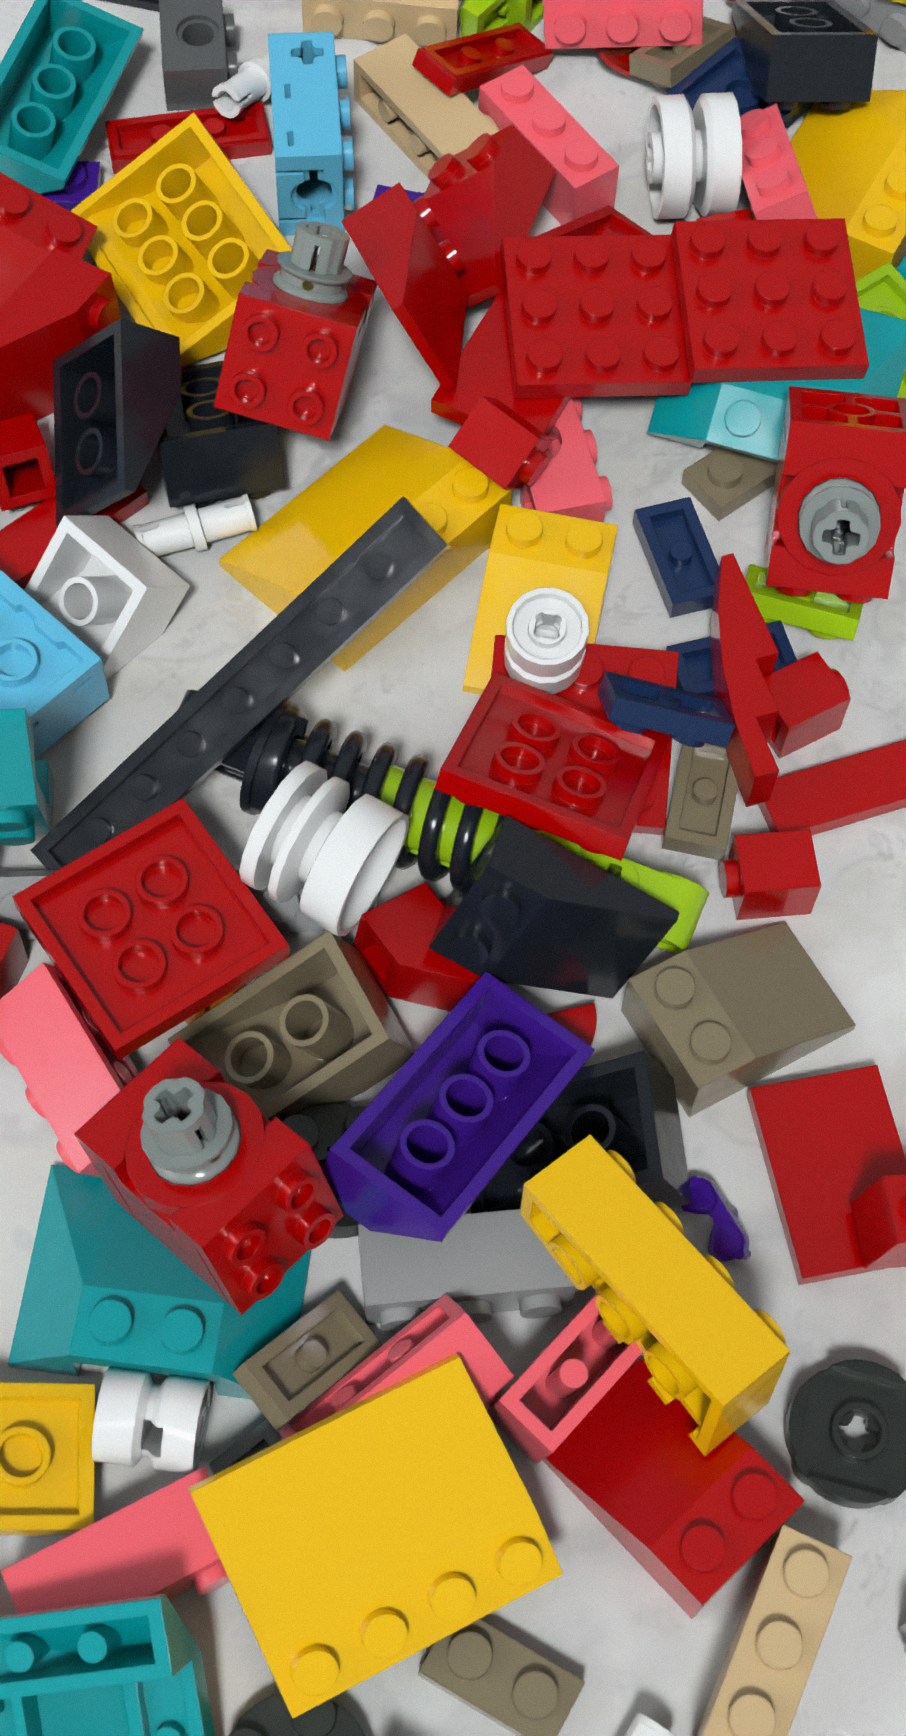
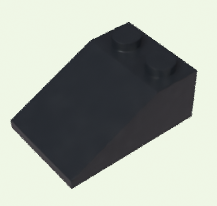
M733 0L732 13L751 86L765 102H768V107L777 104L779 110H796L800 108V102H820L819 106L826 109L846 110L851 108L852 102H870L878 34L834 0Z
M120 318L53 360L56 526H59L64 515H93L136 492L181 394L183 368L180 363L179 337Z
M223 361L182 367L181 394L156 446L162 480L170 508L195 504L196 509L209 506L214 500L235 496L241 497L242 494L246 493L249 499L266 496L271 490L286 488L277 425L213 407Z
M506 815L447 897L428 948L480 977L487 971L496 979L505 983L613 999L677 922L679 912Z
M646 1051L583 1067L470 1206L471 1213L521 1209L524 1183L589 1135L606 1152L614 1150L626 1160L635 1175L636 1184L653 1203L660 1201L669 1208L692 1203L674 1078Z

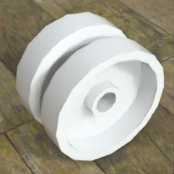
M733 92L703 93L699 96L693 112L684 94L652 96L646 127V177L650 209L655 219L685 218L693 200L701 216L704 217L716 213L736 211L742 177V134L738 104Z

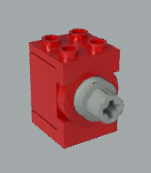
M300 221L297 223L291 251L281 253L270 249L265 251L258 262L257 269L252 272L250 282L246 281L239 291L213 407L329 441L352 388L378 285L375 280L352 274V271L344 266L350 236L347 233L329 224L316 221Z
M789 386L765 543L766 586L776 587L779 592L790 596H808L812 591L836 593L838 598L852 603H867L872 598L888 599L895 562L894 546L901 526V506L904 489L906 488V398Z
M180 1038L174 1041L74 1133V1136L116 1202L241 1315L257 1300H262L271 1295L280 1285L284 1274L309 1249H315L323 1244L331 1235L335 1224L344 1216L310 1144L277 1117L272 1121L268 1120L247 1093L227 1084L216 1067Z

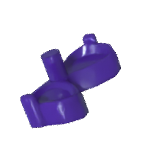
M693 1175L690 1177L689 1185L692 1203L680 1207L683 1211L709 1215L713 1218L714 1225L710 1233L708 1245L709 1254L721 1262L751 1257L749 1237L737 1219V1209L729 1207L714 1181L703 1176Z

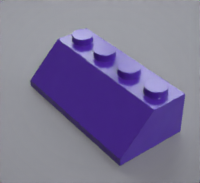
M486 971L330 1148L322 1171L340 1209L369 1231L442 1242L590 1059L595 1049Z

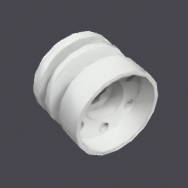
M304 761L296 766L279 784L257 819L242 855L239 869L241 882L255 890H264L268 887L269 898L280 903L287 902L303 887L299 904L300 915L336 936H345L360 922L361 915L368 912L390 876L405 843L409 829V815L369 794H364L357 799L346 811L350 796L349 782L336 776L328 780L327 770L312 762Z

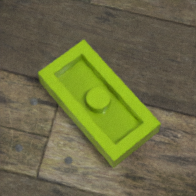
M749 565L745 580L765 623L781 620L782 623L808 629L811 634L819 638L829 640L843 638L854 641L863 603L847 602L838 598L836 593L812 591L808 596L786 595L779 592L776 587L766 586L765 567Z

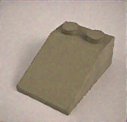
M786 922L685 950L628 979L621 1008L623 1015L648 1054L674 1078L677 1100L688 1117L699 1113L853 1031L856 1026Z
M329 931L168 1038L170 1045L178 1038L183 1040L216 1067L227 1084L247 1093L268 1120L272 1121L277 1117L282 1122L288 1116L298 1114L307 1108L322 1104H338L364 1093L400 1069L415 1053L360 951Z

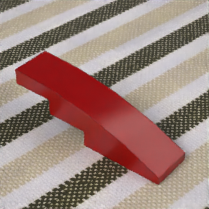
M731 553L721 557L713 590L710 652L714 698L722 700L735 724L725 750L745 806L749 807L770 800L779 773V768L767 744L770 741L779 709L764 678L773 673L779 652L734 554Z

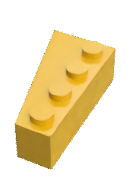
M589 1135L524 1183L520 1215L578 1290H585L592 1285L598 1293V1296L595 1297V1304L603 1319L602 1323L619 1344L622 1342L629 1345L636 1343L644 1353L645 1363L652 1374V1377L647 1381L664 1404L667 1405L673 1399L680 1400L699 1426L688 1435L704 1456L769 1403L790 1354V1349L785 1345L786 1340L782 1330L766 1312L760 1309L753 1311L734 1290V1282L729 1272L715 1257L708 1254L702 1256L684 1236L685 1232L680 1220L666 1204L660 1201L653 1203L639 1188L631 1167L619 1153L614 1150L606 1152Z

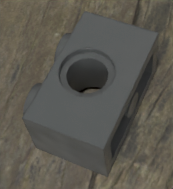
M159 0L162 72L167 111L215 108L213 101L219 99L226 92L219 97H213L212 91L214 87L226 82L238 73L237 52H226V47H236L234 13L223 14L222 0Z

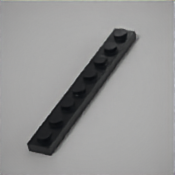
M403 496L30 851L47 870H59L174 802L185 798L451 546L415 506Z

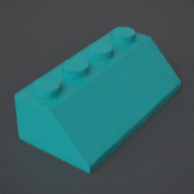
M35 0L0 63V172L39 194L64 189L139 44L144 29L81 0Z

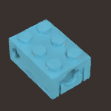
M333 31L268 34L279 229L284 236H294L298 222L316 221L337 227L344 232V225L341 222L344 219V210H354L353 176H343V171H354L352 136H341V130H350L349 95H338V89H347L346 55H335Z
M0 570V710L26 709L33 725L34 755L36 759L109 699L110 696L102 659Z

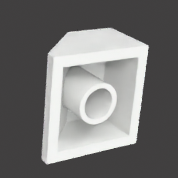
M64 515L24 591L102 659L105 677L108 680L164 633L190 585L108 515Z

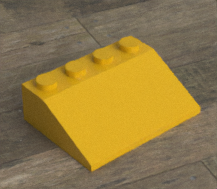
M871 90L870 102H852L851 108L846 110L826 109L819 106L820 102H814L790 142L817 218H845L855 282L888 262L897 269L906 255V90ZM750 204L748 208L752 214L753 219L756 220L752 206Z
M192 113L71 210L74 214L98 226L87 250L100 269L111 273L115 291L135 322L179 337L180 363L182 367L226 350L239 291L246 281L250 282L252 272L257 269L261 257L267 249L280 253L291 251L292 249L291 244L195 113Z
M383 425L257 528L258 531L249 534L219 559L220 567L278 615L403 496L406 497L451 547L331 659L333 663L345 672L490 547L500 503L511 505L512 489L502 488L449 447L388 425Z
M456 1353L188 1487L292 1719L563 1574L537 1510L460 1356Z

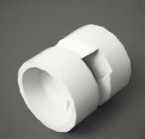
M552 587L536 588L523 594L511 606L506 619L504 663L511 679L555 694L567 689L579 677L584 664L585 647L589 635L588 616L582 604L570 593Z
M109 1367L103 1378L97 1401L92 1434V1459L100 1463L135 1467L143 1457L150 1458L153 1468L158 1471L188 1475L198 1470L209 1417L210 1381L169 1375L162 1384H155L149 1372Z

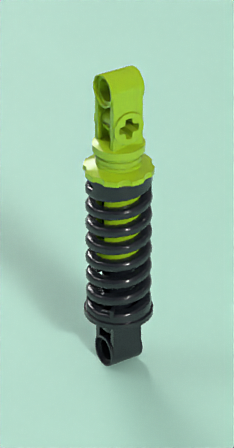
M187 690L179 708L197 691ZM291 701L283 704L213 770L242 782L240 808L245 813L256 815L261 814L279 784L296 766L304 761L312 762L327 770L328 780L336 776L349 782L350 796L346 811L357 799L364 794H369L409 815V829L405 843L394 867L404 870L412 867L418 861L420 875L431 882L443 879L450 872V882L453 889L505 817L479 806L466 805L451 795L435 790L436 781L426 778L430 765L428 759L423 755H414L408 762L406 769L396 766L399 754L398 749L389 742L383 743L377 749L370 766L362 763L368 742L363 732L352 731L344 740L339 753L331 751L337 732L334 722L326 718L321 719L314 726L309 737H307L305 733L308 720L305 718L304 712L298 708V705ZM534 830L679 912L677 922L656 947L675 954L688 949L709 896V892L704 887L679 875L657 871L624 857L620 861L604 854L588 852L576 843L542 830Z

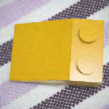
M500 503L484 573L463 681V692L482 695L491 679L495 635L506 636V619L511 606L523 594L536 588L554 587L568 592L582 604L588 616L589 635L587 643L596 644L612 567L618 525Z

